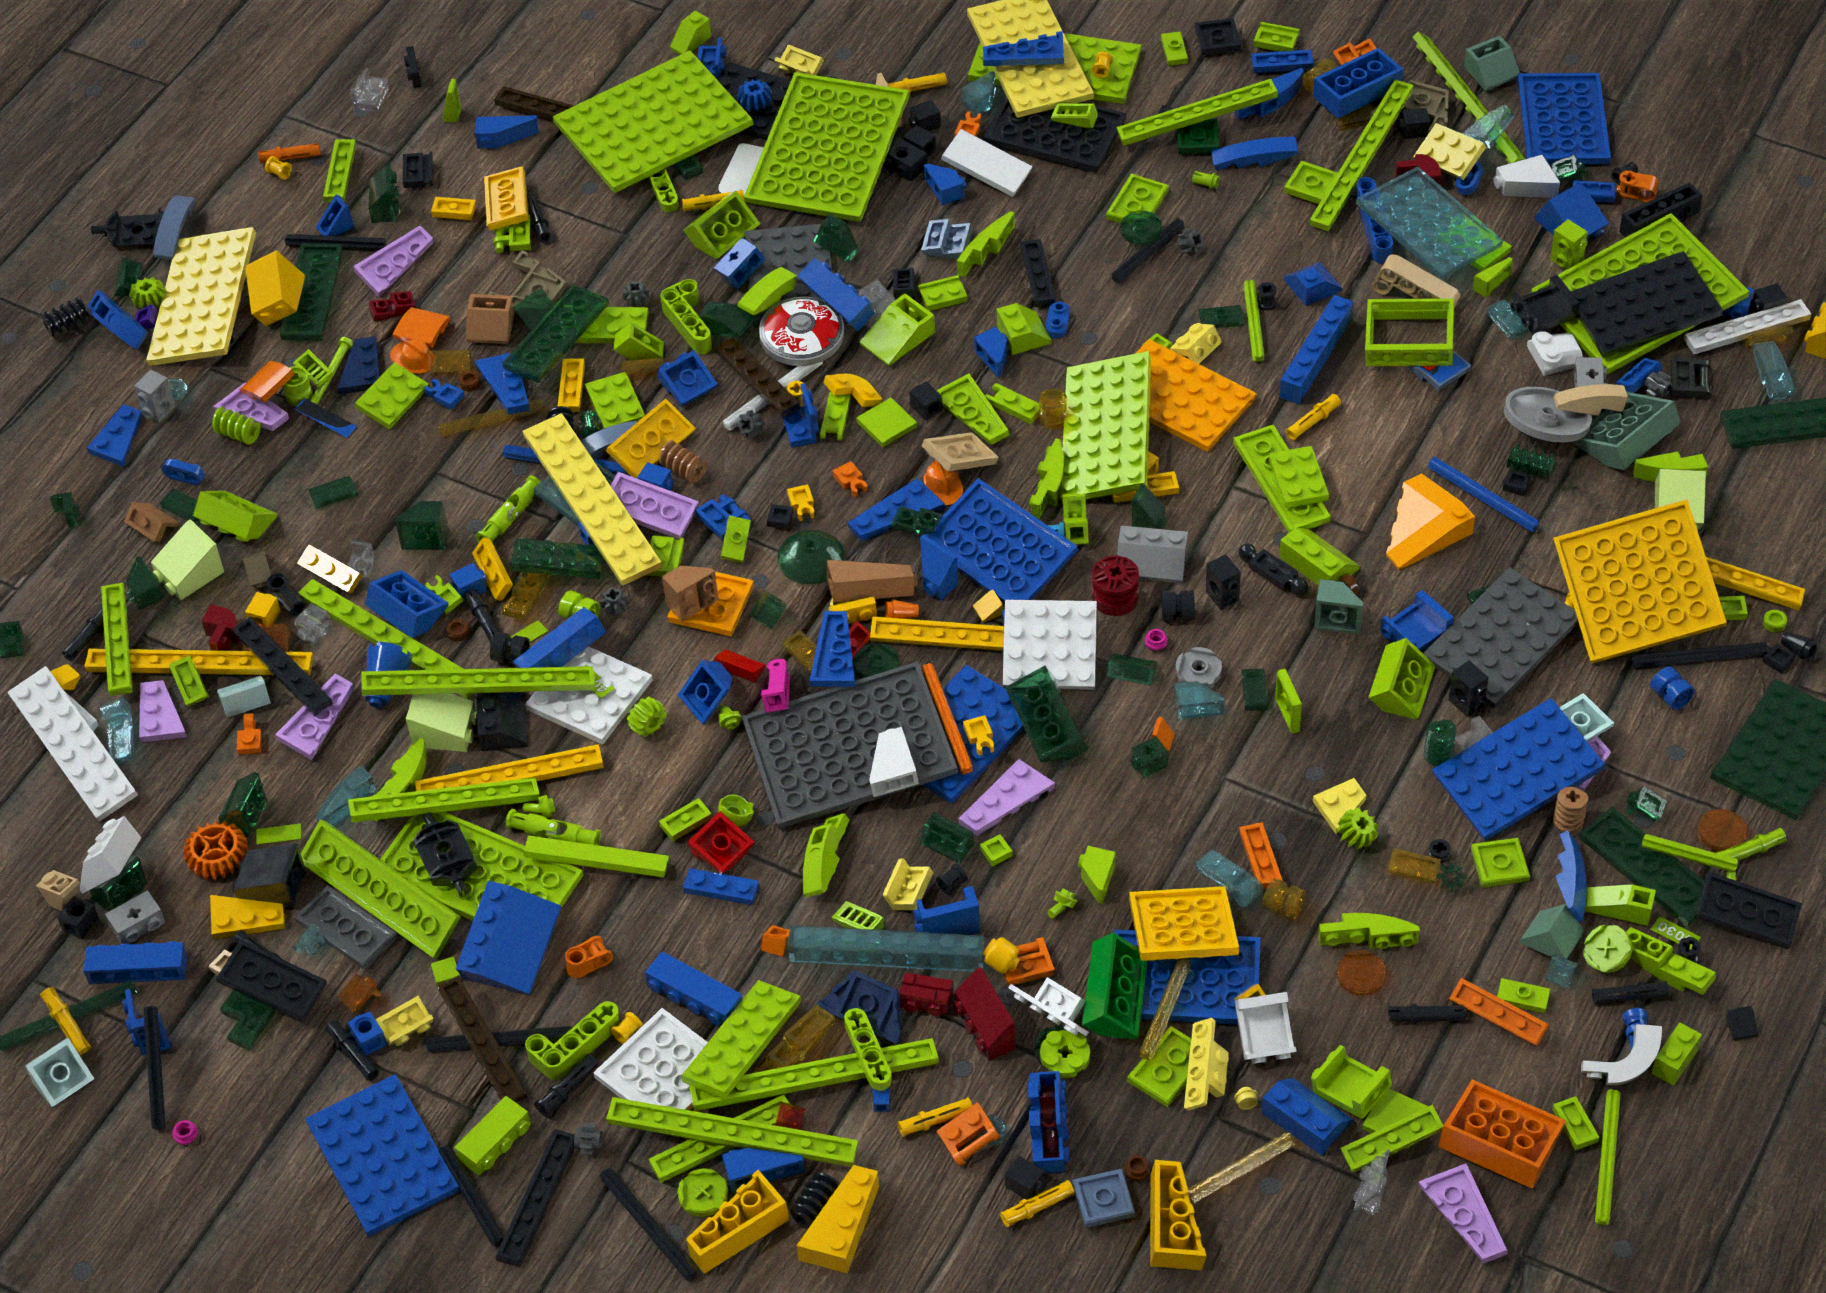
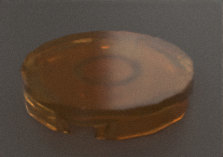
M1727 809L1708 811L1701 817L1698 824L1699 839L1705 846L1712 847L1711 850L1721 852L1744 843L1747 834L1746 824L1743 819L1735 812Z
M1364 950L1352 951L1347 953L1338 963V982L1349 993L1361 996L1370 995L1381 989L1385 982L1386 968L1384 962L1374 956L1372 952Z

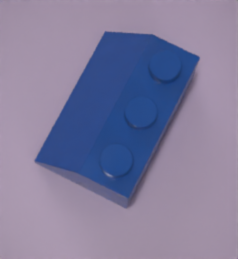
M400 570L370 582L365 605L399 628L406 635L414 638L431 629L448 607V602Z
M1294 1078L1278 1081L1263 1097L1262 1114L1321 1156L1353 1122V1119Z

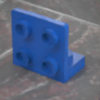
M805 383L800 384L802 395L801 409L783 418L791 448L817 443L816 434L819 433V427L815 419H818L816 406L811 405L813 403L811 390L807 391Z
M127 989L125 990L126 999L122 1000L125 1014H128V1019L126 1020L127 1030L131 1034L134 1047H139L141 1054L146 1055L144 1017L140 1018V1013L131 990ZM158 1014L160 1049L162 1051L171 1048L161 1016Z

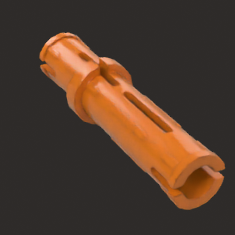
M319 143L287 148L276 147V149L258 151L260 164L266 163L271 156L277 157L281 162L289 159L321 156Z

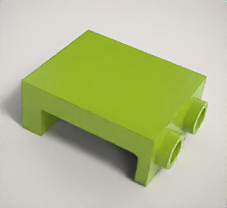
M1342 1045L1335 1051H1332L1323 1065L1315 1069L1311 1076L1314 1093L1360 1119H1363L1392 1086L1389 1069L1381 1066L1376 1072L1348 1057L1345 1047Z

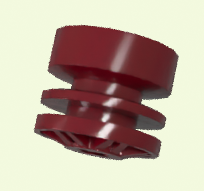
M1119 555L1107 556L1100 559L1094 565L1092 570V601H1097L1098 611L1105 615L1123 616L1130 613L1137 606L1139 601V570L1132 560Z

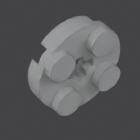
M1202 647L1191 648L1190 652L1184 655L1182 653L1177 658L1176 675L1179 684L1192 689L1210 690L1214 688V684L1221 677L1222 662L1215 657V653L1210 649ZM1197 666H1202L1201 671H1196L1193 668H1197Z

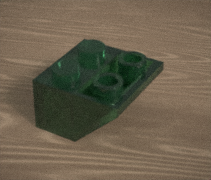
M386 163L369 179L368 209L371 223L396 221V213L400 212L399 200H397V198H400V188L395 186L397 174L396 171H392L391 163Z
M253 772L236 782L218 817L220 824L224 821L229 825L234 824L237 829H241L245 837H249L252 829L256 828L258 817L261 811L265 810L268 802L259 773Z
M130 856L119 875L90 889L92 899L109 912L127 902L135 894L140 893L147 884L140 858Z

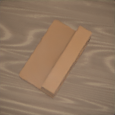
M132 502L124 521L154 542H161L166 527H177L179 524L178 521L152 504Z

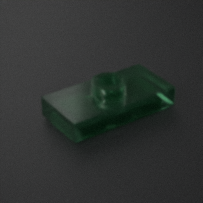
M1241 305L1205 308L1198 311L1200 324L1214 325L1215 328L1244 325Z

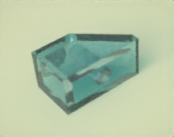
M991 71L961 88L962 104L976 116L978 113L982 114L993 107L996 89L995 72Z
M1198 681L1174 683V701L1178 719L1224 715V696Z

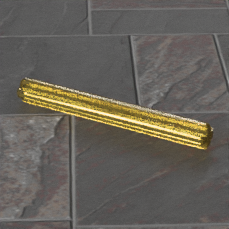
M541 399L528 402L529 411L508 415L506 410L502 408L442 423L439 425L441 436H447L544 411V404Z
M1180 958L1176 962L1141 1047L1140 1057L1142 1059L1151 1061L1155 1055L1191 967L1190 959Z
M1286 1132L1188 1189L1190 1202L1195 1203L1294 1146L1296 1141L1291 1132Z

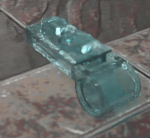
M121 697L100 707L102 718L107 723L108 753L116 764L134 758L131 708L128 701Z
M1213 849L1195 863L1198 871L1231 891L1235 901L1242 907H1247L1264 893V887L1256 877Z

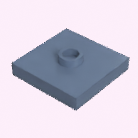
M1122 1169L1072 1180L1085 1228L1135 1217L1134 1207Z

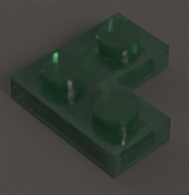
M235 990L231 992L220 1008L223 1015L237 1020V1023L227 1036L228 1041L247 1050L251 1049L276 1013L274 1009Z

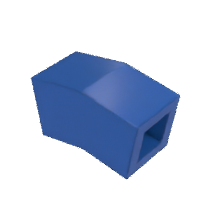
M871 1087L874 1112H889V1088L878 1091Z

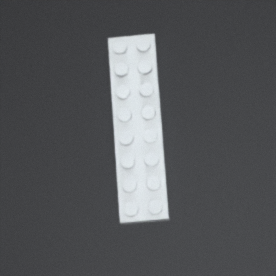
M46 666L8 691L12 700L99 822L138 796Z

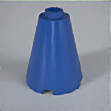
M377 642V645L373 646L371 643L367 649L366 671L408 670L413 656L409 651L407 654L402 652L403 647L399 645ZM365 695V699L369 702L370 706L381 708L389 703L393 695Z

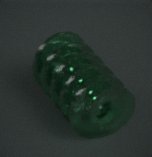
M1517 442L1511 449L1506 468H1509L1512 464L1513 470L1517 471L1521 466L1522 473H1526L1530 468V475H1535L1538 471V476L1543 478L1547 473V479L1550 480L1555 468L1556 459H1554V452H1551L1546 457L1544 449L1540 454H1537V447L1528 452V445H1525L1521 450L1520 443Z
M1447 719L1434 721L1427 726L1423 755L1428 763L1439 766L1453 757L1457 731L1453 721Z

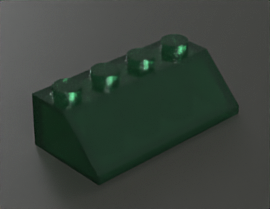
M1046 665L1005 687L1040 762L1070 760L1089 749L1054 676Z

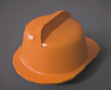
M413 339L400 342L390 352L393 362L414 374L426 373L435 366V354L421 340Z
M934 459V463L928 466L923 477L924 484L945 506L952 505L963 494V486L956 470H945Z

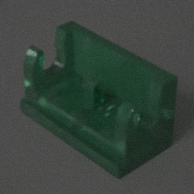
M935 812L931 814V817L921 829L923 833L920 839L921 845L959 864L974 846V836L971 830Z

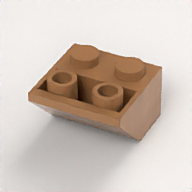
M471 294L467 307L466 341L508 344L515 317L512 296Z
M679 566L662 576L666 605L681 622L719 600L716 575L712 568Z

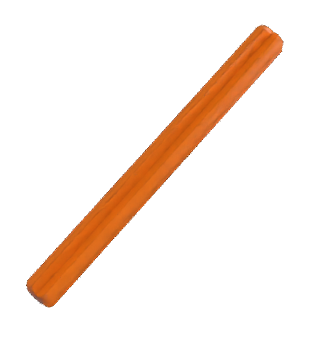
M931 663L924 664L921 667L922 673L959 770L963 775L971 773L973 771L972 763L935 668Z

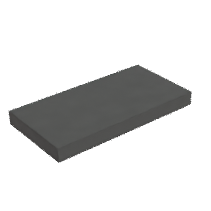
M328 885L294 916L295 922L364 970L398 938L396 932Z

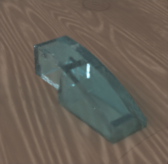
M1503 105L1481 117L1462 134L1483 142L1490 149L1515 116L1507 105Z
M1774 341L1753 343L1752 348L1761 382L1766 385L1769 400L1791 397L1795 391L1788 367Z
M362 765L343 779L329 794L316 816L317 822L321 819L327 821L332 826L337 825L350 816L348 799L363 798L376 791L372 776Z

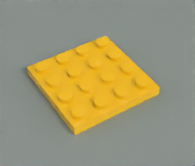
M1225 886L1129 892L1130 907L1141 961L1239 955V944Z

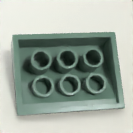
M1626 392L1628 398L1623 412L1603 409L1599 416L1596 415L1592 418L1588 434L1571 443L1606 466L1624 470L1681 424L1674 401Z

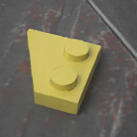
M1355 778L1313 796V803L1335 834H1338L1339 825L1337 823L1344 816L1343 814L1347 810L1360 808L1366 801V794Z

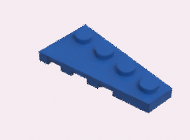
M516 352L474 360L475 368L481 372L482 378L485 382H488L490 389L497 395L499 402L508 415L530 410Z

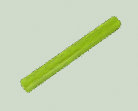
M1246 280L1244 282L1252 358L1254 362H1263L1264 348L1256 284L1254 280Z

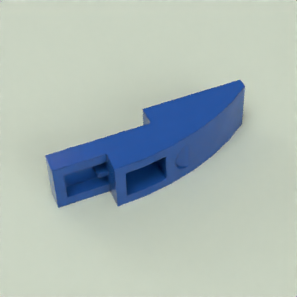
M1300 68L1273 78L1272 81L1278 91V97L1236 110L1235 116L1241 119L1257 113L1261 118L1279 109L1289 102L1303 86L1304 70Z
M97 290L87 306L91 310L90 313L100 323L134 349L138 350L149 333L129 313L123 311L110 297L100 290Z

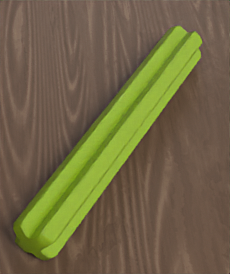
M1645 834L1643 837V848L1730 872H1735L1738 866V860L1732 857Z

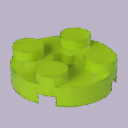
M1067 1030L1051 1031L1042 1042L1040 1060L1043 1067L1045 1066L1049 1072L1059 1071L1060 1078H1072L1077 1075V1072H1080L1082 1069L1084 1071L1090 1061V1047L1086 1042V1037L1081 1033L1075 1036ZM1066 1050L1071 1054H1068L1067 1058H1063L1060 1052Z

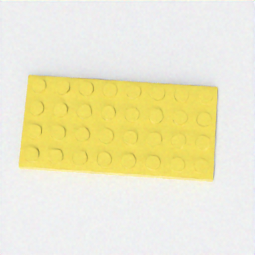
M1001 0L967 9V15L983 47L1004 42L1014 44L1019 39L1027 38L1028 41L1038 39V35L1046 34L1048 37L1056 35L1058 31H1062L1047 0ZM1064 33V64L992 66L1017 118L1055 109L1057 103L1075 104L1094 99V93Z
M253 227L178 239V247L172 259L165 286V298L161 301L146 359L149 366L227 354L246 278L245 268L249 264L256 236Z

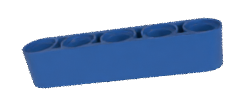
M1363 177L1357 182L1356 201L1373 259L1377 263L1384 264L1387 257L1392 255L1393 240L1376 182L1372 178Z

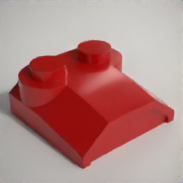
M719 811L687 842V846L691 848V853L695 858L704 860L718 872L724 874L747 854L755 842Z

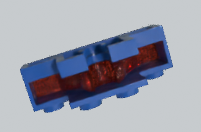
M1059 1071L1029 1073L1028 1097L1031 1100L1032 1106L1030 1107L1031 1111H1029V1121L1032 1136L1033 1164L1044 1170V1173L1065 1172V1162H1070L1069 1146L1064 1147V1140L1069 1139L1068 1125L1066 1123V1117H1068L1067 1103L1065 1102L1066 1082L1065 1080L1061 1081Z

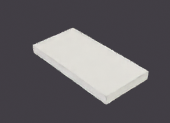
M962 129L941 158V160L1011 197H1014L1032 169L1031 165Z

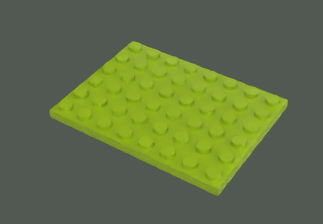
M691 50L553 116L555 125L614 193L753 125V119Z
M794 72L744 195L745 202L861 222L909 99V90Z
M1672 213L1558 274L1568 289L1573 291L1684 251L1723 311L1749 297V290ZM1550 279L1532 288L1531 293L1548 287ZM1578 317L1560 324L1567 333L1573 335L1576 342L1591 358H1602L1603 367L1607 368V375L1697 326L1688 327L1603 358Z

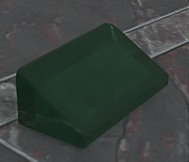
M122 257L117 267L114 296H130L131 285L136 284L137 279H141L142 263Z
M1114 653L1108 662L1107 677L1151 685L1158 662Z

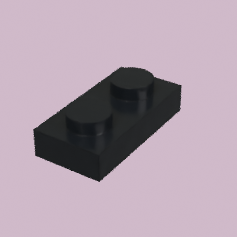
M414 46L406 47L407 55L403 57L406 68L410 67V69H406L408 81H413L414 88L422 87Z

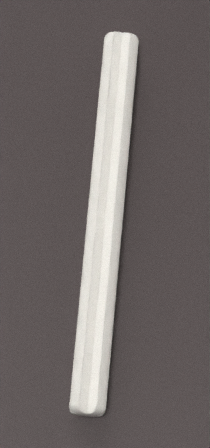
M823 362L807 366H797L778 380V382L787 389L789 383L800 381L822 365ZM760 395L756 396L723 420V426L728 431L733 430L741 419L739 417L740 414H746L749 410H753L755 414L768 403Z

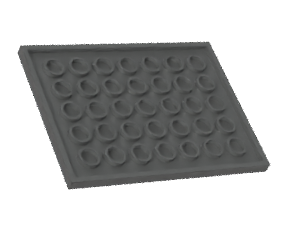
M918 662L856 680V687H834L789 701V708L785 710L766 713L765 709L742 716L778 829L958 773L956 762ZM902 727L919 784L873 797L869 779L879 733Z

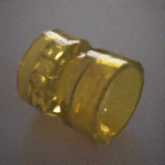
M1322 59L1315 67L1304 74L1303 83L1306 89L1313 94L1314 78L1338 67V65L1331 59Z
M1058 388L1045 389L1039 395V421L1041 425L1049 429L1061 428L1064 426V419L1067 416V396L1065 392Z
M1273 878L1265 891L1262 906L1275 912L1279 909L1282 915L1295 919L1303 906L1306 891L1294 885L1289 888L1286 882Z

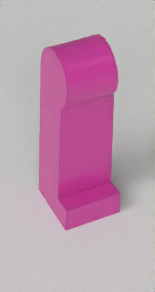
M775 659L767 664L769 687L767 690H761L766 713L789 708L790 674L788 673L787 663L784 659Z

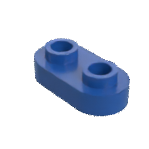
M1477 161L1464 181L1457 178L1456 188L1458 193L1470 195L1477 190L1483 175L1480 162Z
M1055 302L1049 307L1046 331L1051 338H1061L1067 333L1070 307L1064 302Z
M167 459L161 468L164 475L168 478L192 485H200L205 477L200 466L181 462L177 459Z

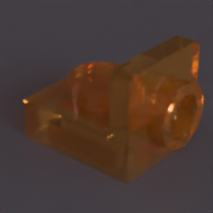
M355 974L337 997L351 1011L357 1013L372 994L379 997L382 993L376 988L378 983L370 976L366 975L364 978Z

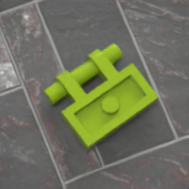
M528 215L529 220L494 229L496 237L493 240V245L496 253H503L505 246H509L510 251L531 250L530 215Z

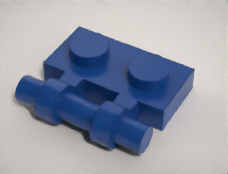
M725 494L720 495L718 499L720 503L711 499L695 509L696 516L722 541L724 540L729 517L726 511L732 513L730 516L751 520L748 517V513L744 509H740L736 505V501Z

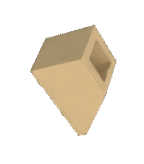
M55 870L45 874L36 885L47 903L60 911L66 907L74 896H80V882L78 879Z

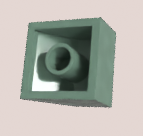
M1320 579L1314 629L1360 635L1363 602L1343 582Z

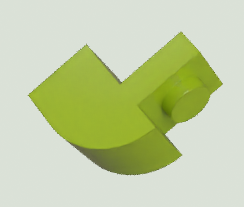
M1085 493L1063 495L1065 538L1074 544L1089 543Z

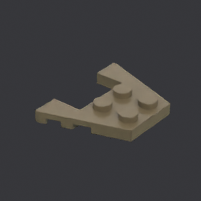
M1409 80L1407 83L1414 85V89L1402 110L1427 108L1429 119L1433 121L1428 134L1436 123L1447 127L1449 90ZM1374 109V110L1371 112V118H1372L1373 114L1375 113L1376 109Z
M521 250L513 261V268L528 274L511 295L515 313L547 315L567 288L566 281L549 268L545 269L542 267L538 260L530 258L527 252ZM490 291L488 295H500V294H497V293H494V292H491V291Z

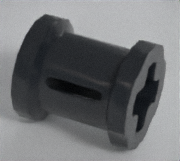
M1264 282L1258 286V294L1260 295L1257 299L1258 307L1262 310H1272L1276 306L1274 296L1276 295L1277 288L1273 283Z
M953 864L951 870L944 875L936 877L937 885L947 895L952 893V889L958 884L965 883L968 880L965 871L958 864Z
M1693 937L1682 938L1679 941L1677 955L1686 956V959L1697 963V955L1701 949L1699 941Z

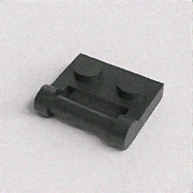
M1672 358V396L1699 397L1701 400L1710 399L1712 397V392L1709 388L1710 361L1705 359ZM1694 370L1700 372V386H1695Z

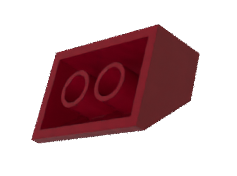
M979 967L955 991L956 1002L953 1003L957 1015L963 1016L968 1034L974 1035L976 1039L975 1044L980 1054L984 1053L988 1061L1015 1050V1025L983 969Z

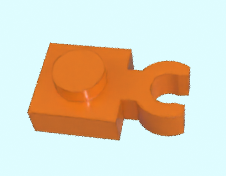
M968 111L966 113V121L960 120L954 133V138L961 129L977 137L980 131L981 114L978 113L977 117L971 118V112Z
M852 461L832 470L833 477L844 490L849 487L851 488L852 496L858 497L857 489H863L865 493L868 492L867 483L863 481V474Z

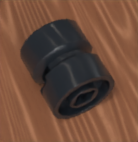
M1181 590L1179 594H1176L1175 591H1162V620H1176L1177 617H1180L1182 620H1195L1194 590Z
M496 632L490 645V659L503 663L508 660L509 664L514 665L513 661L530 649L529 638L517 635L512 638L511 634Z

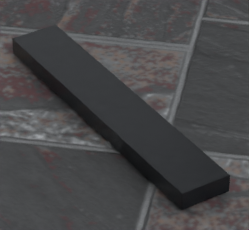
M248 617L232 629L233 634L314 716L333 704L332 699L251 617Z
M554 1129L495 1256L496 1261L521 1267L575 1149V1134Z

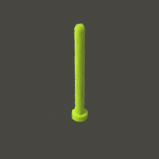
M347 337L340 338L338 342L339 348L328 367L334 374L346 352L352 349L353 341ZM331 379L321 388L315 390L310 401L318 405Z

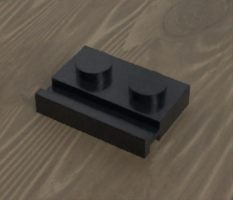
M423 152L403 154V187H424V184L433 186L432 152L424 155Z

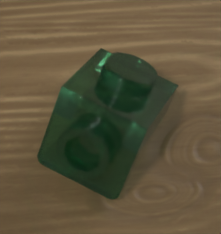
M72 492L51 495L50 501L54 512L64 511L68 526H78L77 516L81 515L78 503H75Z

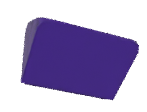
M153 304L137 311L135 320L145 329H154L159 310Z

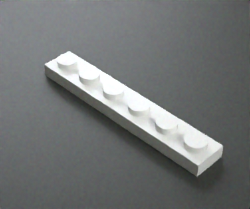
M1800 299L1685 334L1684 341L1692 353L1697 354L1808 321L1811 318V313Z

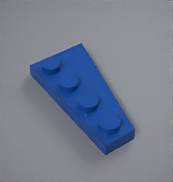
M1058 31L1056 35L1048 37L1046 34L1038 35V39L1028 41L1027 38L1019 39L1014 44L1004 42L983 47V66L1064 64L1063 31Z
M917 478L849 521L848 528L863 541L887 532L888 528L898 525L900 527L907 524L908 520L916 517L919 519L927 517L929 512L945 510V504Z
M824 611L809 680L813 687H856L849 622L846 611Z

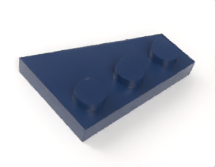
M376 336L354 340L337 388L339 394L368 390L380 377Z

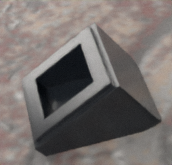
M1752 1006L1728 1010L1726 1022L1733 1040L1758 1036Z

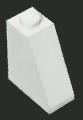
M1543 155L1497 167L1496 176L1494 177V185L1501 191L1503 196L1553 198L1559 192L1560 181Z
M902 727L879 733L869 779L873 797L919 784Z

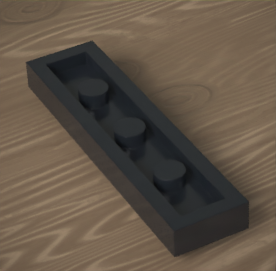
M1041 239L1020 242L1034 306H1048L1055 303V295Z

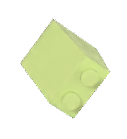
M1660 469L1655 480V508L1688 499L1697 531L1701 529L1704 524L1706 471Z
M191 519L180 528L151 561L154 570L152 575L158 583L162 582L168 593L172 596L175 595L180 601L224 573L216 543Z
M451 693L413 694L406 717L412 744L423 738L426 747L429 749L467 752L468 745L473 742L474 738L473 727L478 724L474 701Z

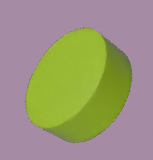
M1770 610L1765 613L1763 626L1768 631L1777 633L1785 629L1787 616L1782 611Z

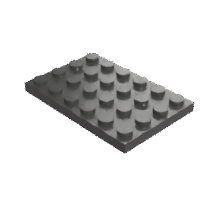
M827 223L745 231V240L756 246L766 259L749 277V289L779 267H783L798 275L814 258L820 263L825 261L832 268ZM797 276L795 289L782 295L780 302L794 297L820 298L809 290ZM770 308L752 315L753 327L760 326L763 316Z
M1509 567L1423 654L1434 663L1436 669L1451 678L1454 670L1470 660L1489 677L1485 702L1496 708L1579 622L1573 608Z

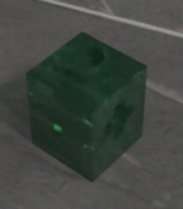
M1155 736L1132 747L1130 762L1133 769L1139 771L1143 778L1168 767V751Z

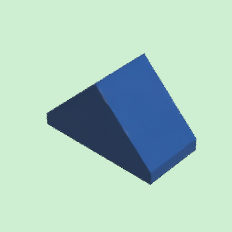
M338 194L334 196L316 225L317 230L322 235L337 236L353 228L349 206Z

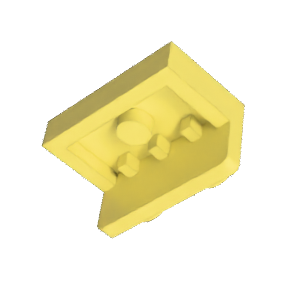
M787 45L781 59L776 57L774 61L778 65V69L785 74L797 72L817 75L824 60L822 57Z
M1196 323L1189 328L1186 334L1176 340V343L1170 350L1182 356H1188L1190 360L1200 364L1221 344V339L1214 325Z
M899 859L884 890L883 897L893 910H916V900H922L934 872L930 867H909L905 859Z
M417 996L375 1020L382 1029L387 1044L389 1046L393 1044L400 1046L410 1039L408 1036L417 1031L418 1034H421L430 1029V1023L433 1022L434 1018L432 1014L429 1015L421 999Z

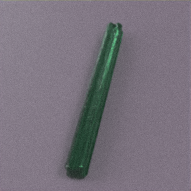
M130 980L71 1005L68 1011L75 1020L126 998L125 990L130 989L132 995L137 993L134 982ZM50 1015L1 1035L0 1050L8 1049L60 1025Z

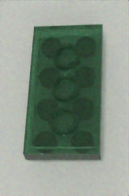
M516 538L510 571L600 579L604 557L594 544L582 545L572 542L561 543L550 540L539 541L528 538Z

